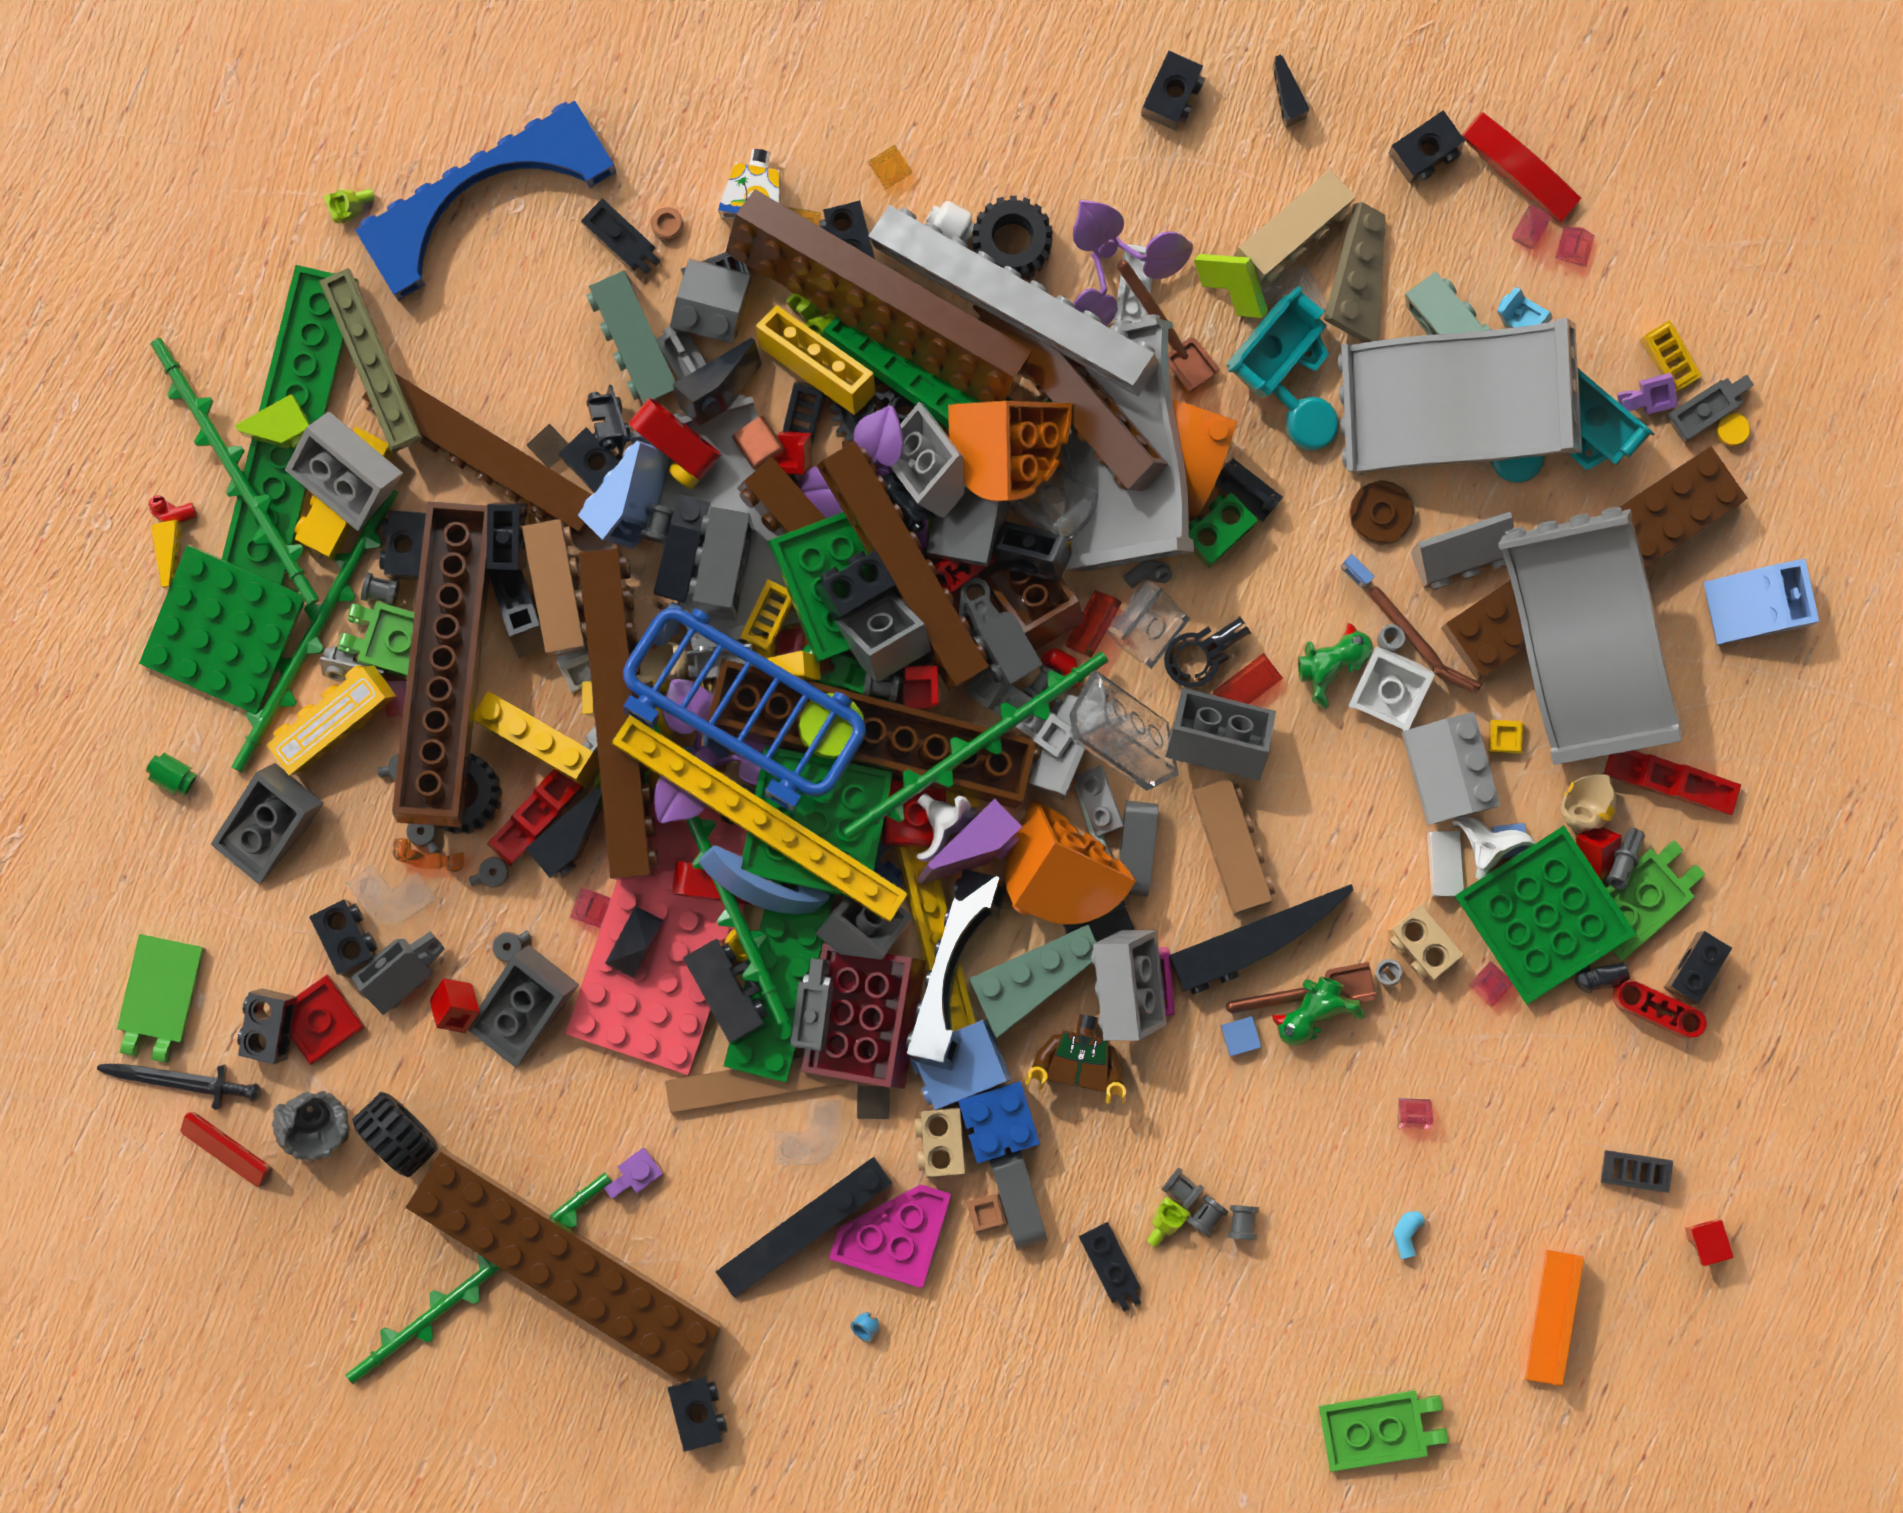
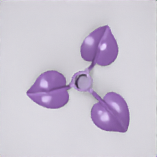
M1080 200L1078 215L1073 228V240L1079 249L1093 251L1091 257L1095 261L1101 289L1100 291L1094 288L1086 289L1076 298L1073 304L1074 308L1082 313L1085 310L1092 312L1101 319V324L1107 326L1114 319L1118 304L1114 296L1106 294L1108 289L1100 260L1101 257L1109 258L1113 256L1117 251V247H1120L1138 260L1145 261L1143 272L1147 277L1164 279L1177 273L1186 264L1193 251V243L1178 232H1162L1150 240L1146 246V255L1140 254L1123 243L1118 237L1124 228V219L1118 210L1104 203Z
M892 405L865 416L858 422L854 431V441H856L859 448L863 447L869 456L872 457V463L878 465L877 475L894 473L890 466L900 459L903 452L902 429ZM815 466L808 470L798 482L797 486L825 518L841 513V507L818 468ZM927 519L923 521L925 524L924 529L916 534L921 544L919 549L927 548L929 539Z
M683 679L672 680L666 697L681 705L694 682ZM700 686L686 709L705 720L711 697L710 693ZM662 710L664 721L672 731L681 735H687L694 730L696 731L693 756L712 768L734 761H741L738 767L740 778L748 784L757 785L760 767L740 755L717 759L713 750L701 746V732ZM749 740L743 741L746 745L763 754L765 744ZM660 775L654 797L655 811L659 823L690 819L699 815L705 809L706 804Z

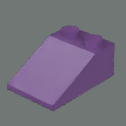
M994 799L927 864L917 878V881L920 884H924L963 872V869L970 870L989 864L995 857L1002 860L1020 840L1016 834L1022 826Z

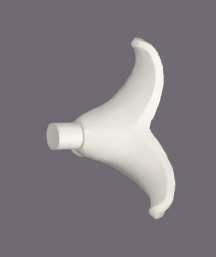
M924 793L919 798L918 803L926 810L927 818L933 829V841L928 850L917 853L916 857L921 861H929L935 858L945 847L950 834L960 833L979 815V810L971 808L969 801L962 796L956 797V806H952L942 801H935L927 793Z
M1460 817L1452 821L1453 827H1461L1469 838L1477 867L1475 875L1477 879H1481L1489 874L1490 869L1510 850L1522 845L1531 847L1535 844L1532 837L1522 831L1507 830L1493 833L1485 824L1472 817Z

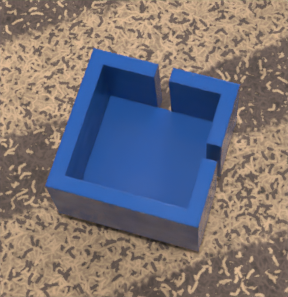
M1021 1081L958 1100L966 1128L973 1127L975 1132L970 1134L969 1138L977 1163L1006 1155L1004 1148L1010 1147L1011 1153L1040 1144Z

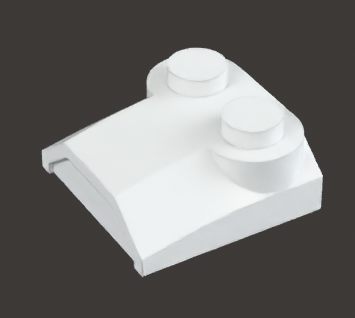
M1375 647L1348 707L1359 709L1397 726L1403 731L1409 730L1435 673L1421 664L1392 651Z

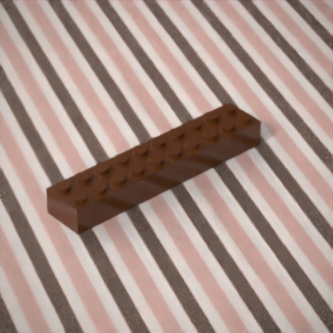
M754 189L735 214L725 252L732 255L737 261L744 262L759 271L764 277L773 279L786 287L790 292L802 296L812 302L817 308L831 313L841 319L846 325L865 333L875 342L882 343L897 352L901 357L911 360L923 367L928 373L940 377L952 384L957 390L964 391L981 403L1009 401L1017 389L1032 353L1028 348Z
M1710 446L1620 507L1622 511L1629 509L1632 511V522L1644 567L1646 568L1742 504L1748 498L1713 447ZM1511 580L1441 627L1477 681L1526 649Z
M427 501L392 814L397 823L462 827L490 569H486V505Z
M618 548L579 552L610 879L621 880L654 876V869H659L658 850L652 848L651 837L656 836L655 818L648 814V804H653L652 786L649 783H645L644 773L650 772V768L612 745L616 735L629 717L624 714L623 705L630 695L636 699L640 697L626 686L623 679V669L633 652L632 643H637L636 624L633 623V620H629V611H634L633 592L630 591V588H626V579L631 578L630 561L627 559V556H623ZM640 666L637 669L636 675L641 674Z
M726 659L721 660L712 688L705 718L706 721H710L745 664ZM751 666L714 726L738 738L774 678ZM803 680L825 694L840 692L857 705L862 712L866 734L850 763L893 772V778L903 780V772L907 769L923 775L952 755L950 739L957 737L969 743L989 729L977 724ZM780 682L745 740L772 746L801 699L802 694ZM810 699L806 701L778 748L800 753L807 752L808 747L801 741L798 725L800 715L807 703L811 701ZM1006 732L1001 736L1002 752L996 755L983 748L952 770L953 785L950 788L936 782L928 787L990 803L995 799L1002 806L1016 809L1024 801L1036 742L1034 739Z
M446 1149L440 1152L405 1207L682 1383L686 1382L720 1328L721 1323Z

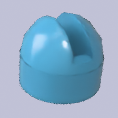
M870 1312L858 1315L850 1324L854 1334L866 1342L871 1341L879 1330V1320L877 1317L874 1320L870 1318L872 1315Z

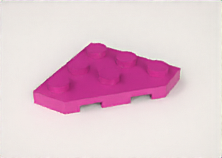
M920 1184L838 1228L829 1259L923 1288L951 1194Z

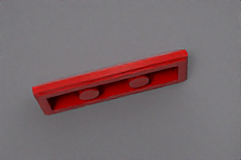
M190 1112L184 1116L180 1129L184 1136L255 1187H259L272 1170L269 1164L196 1112Z

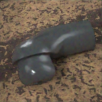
M1147 560L1140 562L1123 576V579L1133 589L1145 579L1167 583L1172 577V571L1164 562Z

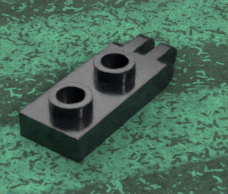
M603 198L581 220V224L632 271L639 268L646 275H649L652 270L644 261L648 259L655 266L661 262L652 253L656 249L655 246Z
M1105 1222L1079 1235L1078 1237L1111 1303L1113 1304L1118 1301L1123 1312H1126L1130 1309L1124 1298L1130 1295L1135 1307L1140 1305L1141 1302L1136 1291L1140 1290L1141 1287L1109 1223Z

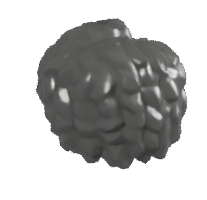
M325 1091L318 1092L317 1094L310 1092L302 1093L289 1100L286 1104L276 1105L273 1111L272 1127L276 1142L285 1153L292 1155L296 1160L304 1159L305 1161L313 1162L316 1159L321 1160L323 1157H329L333 1149L338 1148L339 1144H343L348 1140L350 1128L347 1122V1109L332 1093L327 1094Z

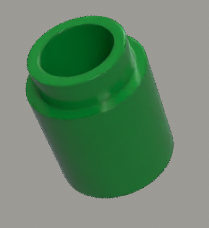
M165 752L160 757L154 755L146 768V772L150 774L148 781L173 795L180 794L183 797L189 792L197 777V774L191 771V767Z

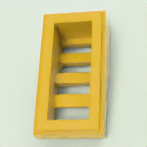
M1670 320L1645 334L1639 340L1661 375L1670 373L1673 376L1682 369L1687 368L1688 374L1678 380L1674 378L1676 392L1701 377L1697 366ZM1666 335L1668 340L1657 346L1654 341ZM1673 346L1675 351L1663 358L1661 352ZM1680 357L1682 362L1669 369L1667 364Z
M177 520L156 523L151 526L160 584L167 591L178 568L182 528Z
M767 579L740 638L766 651H770L794 606L785 586ZM774 592L786 598L784 604L770 598L771 593ZM766 603L781 610L779 615L777 616L763 609ZM761 615L774 621L773 627L757 621L759 616ZM753 627L769 633L768 638L764 639L752 633Z
M799 651L767 658L800 679L816 681L821 678L819 662H816L815 656L811 653Z

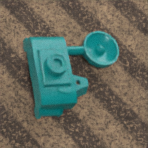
M1298 286L1290 294L1285 295L1279 300L1231 357L1226 366L1229 373L1233 372L1259 398L1268 397L1273 393L1289 409L1286 415L1285 427L1292 443L1302 450L1316 451L1324 449L1332 443L1338 433L1339 421L1335 409L1329 402L1318 397L1311 396L1297 400L1280 383L1296 363L1316 371L1329 356L1320 337L1321 332L1327 326L1320 319L1325 309L1320 308L1302 292L1303 288ZM1307 351L1310 353L1309 357L1306 356Z
M1578 368L1582 452L1571 453L1570 456L1586 470L1607 459L1617 466L1625 456L1630 458L1650 434L1654 436L1655 433ZM1587 450L1592 451L1590 456L1586 455ZM1545 455L1491 461L1499 477L1508 482L1523 483L1530 481L1539 474L1544 465Z

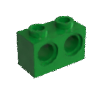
M1232 492L1226 498L1222 494L1219 495L1207 507L1211 512L1203 519L1197 516L1188 526V536L1190 539H1193L1194 553L1208 568L1247 534L1258 521ZM1225 510L1235 511L1238 515V522L1233 525L1226 524L1221 518V513ZM1203 531L1212 533L1215 537V543L1211 546H1203L1198 541V534Z

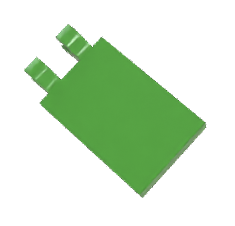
M376 601L374 610L352 603L348 614V621L354 624L369 626L364 639L342 633L338 650L347 654H358L357 664L363 666L374 665L376 669L407 679L415 613Z
M1675 840L1664 847L1658 855L1651 848L1639 858L1638 866L1633 868L1625 889H1616L1610 885L1606 887L1636 932V935L1611 950L1620 961H1624L1695 897L1689 889L1705 873L1698 865H1693L1680 879L1671 871L1667 864L1683 851Z
M139 934L117 1029L126 1031L121 1043L120 1053L137 1056L141 1035L143 1034L158 1038L151 1060L164 1063L169 1062L173 1041L183 1043L205 948Z
M1415 1389L1319 1405L1330 1472L1428 1456L1426 1446L1449 1443L1446 1427L1423 1432L1420 1413L1443 1410L1441 1396L1434 1395L1418 1399Z

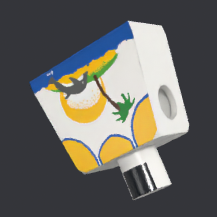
M752 149L749 165L743 163L734 164L719 204L718 212L720 218L734 220L735 214L754 189L780 203V172L777 169L768 168L771 155L769 151Z

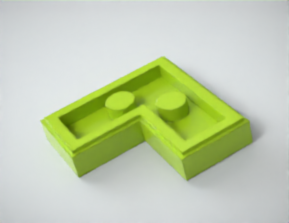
M1199 254L1194 259L1202 287L1228 289L1236 316L1263 318L1268 313L1251 257Z

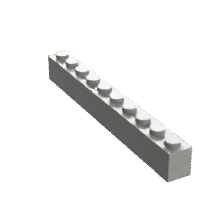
M889 205L868 235L874 247L1136 396L1140 395L1159 366L1154 353L1155 350L1149 344L1141 340L1135 343L1128 339V334L1119 327L1112 325L1109 328L1101 324V319L1092 312L1085 310L1082 313L1076 310L1074 304L1061 295H1058L1057 298L1047 293L1048 290L1034 280L1031 283L1021 279V274L1009 266H1005L1004 269L994 264L995 260L985 252L979 251L976 254L969 250V246L960 238L953 236L950 239L942 234L943 231L931 222L926 224L916 220V215L904 207L898 210Z

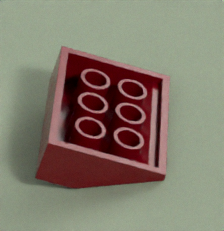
M823 943L820 959L830 960L829 977L833 978L832 986H834L825 1051L805 1049L801 1072L905 1089L910 1062L906 1041L909 1033L914 1031L916 1025V1008L920 1002L926 960L886 954L882 959L842 955L829 944Z

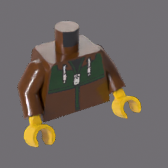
M1079 1014L1076 1033L1063 1030L1062 1034L1052 1035L1038 1050L1032 1068L1025 1080L1027 1086L1030 1079L1039 1080L1040 1087L1038 1090L1043 1089L1046 1081L1106 1092L1107 1104H1110V1096L1119 1095L1121 1097V1104L1125 1103L1126 1097L1123 1066L1116 1048L1108 1044V1041H1104L1103 1038L1095 1037L1098 1017Z

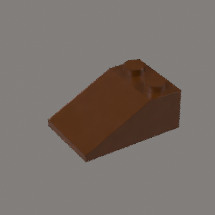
M995 560L979 572L981 578L990 587V593L1001 611L1014 614L1035 651L1085 622L1079 600L1062 577L1058 583L1002 569L999 566L998 560Z

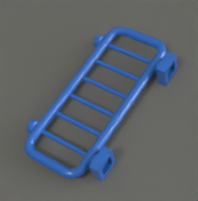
M668 608L659 612L647 628L623 669V679L626 686L633 693L640 696L638 699L631 695L623 705L624 714L633 716L651 729L654 728L659 720V712L655 710L656 707L674 716L780 779V783L772 779L765 791V797L792 813L795 812L801 800V796L797 794L798 790L812 797L830 793L856 754L866 734L865 723L862 717L849 708L852 700L840 692H835L833 697H830L708 625L711 617L699 609L695 608L692 614L678 608ZM670 621H677L690 629L654 687L650 688L637 679V669L664 626ZM696 632L718 646L682 704L679 705L658 693ZM725 649L746 661L708 722L686 708L722 650ZM754 666L773 677L774 680L736 739L714 725L750 667ZM781 682L802 694V697L767 754L763 755L743 743ZM810 699L831 713L796 770L792 772L771 758L806 701ZM837 715L851 724L853 728L852 735L825 779L818 784L811 783L802 778L800 774Z

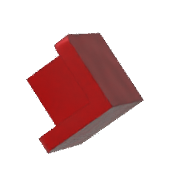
M780 431L778 438L783 444L785 452L778 458V465L785 473L805 474L811 466L812 433Z
M937 666L904 667L902 670L904 706L915 709H936L939 705Z
M1604 827L1584 831L1576 836V844L1600 880L1610 874L1615 861L1613 856L1615 851L1620 850L1622 835Z
M443 978L430 998L436 1028L466 1033L480 1012L471 983Z
M1714 1219L1685 1228L1688 1241H1694L1702 1266L1734 1258L1722 1220Z

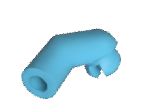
M1409 1211L1403 1214L1394 1228L1393 1234L1401 1259L1416 1255L1412 1237L1418 1228L1423 1227L1425 1222L1424 1216L1419 1211Z

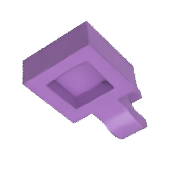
M1670 373L1639 381V391L1630 390L1617 394L1618 403L1628 411L1643 407L1646 414H1651L1678 406L1674 378Z
M643 1147L618 1166L623 1175L604 1189L611 1199H614L630 1186L638 1193L663 1173Z

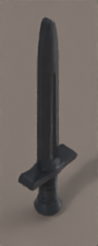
M107 1063L97 1066L98 1071L117 1078L214 1095V1101L211 1105L214 1110L221 1108L223 1094L243 1097L251 1102H256L261 1095V1088L257 1083L244 1085L226 1082V1064L217 1067L218 1077L120 1063Z

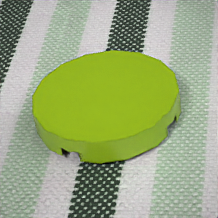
M828 693L827 695L833 697L834 694ZM812 700L803 709L798 725L801 741L808 748L831 713ZM852 701L849 708L857 712L863 719L862 712ZM836 715L814 754L827 759L838 758L852 735L853 728L851 724Z

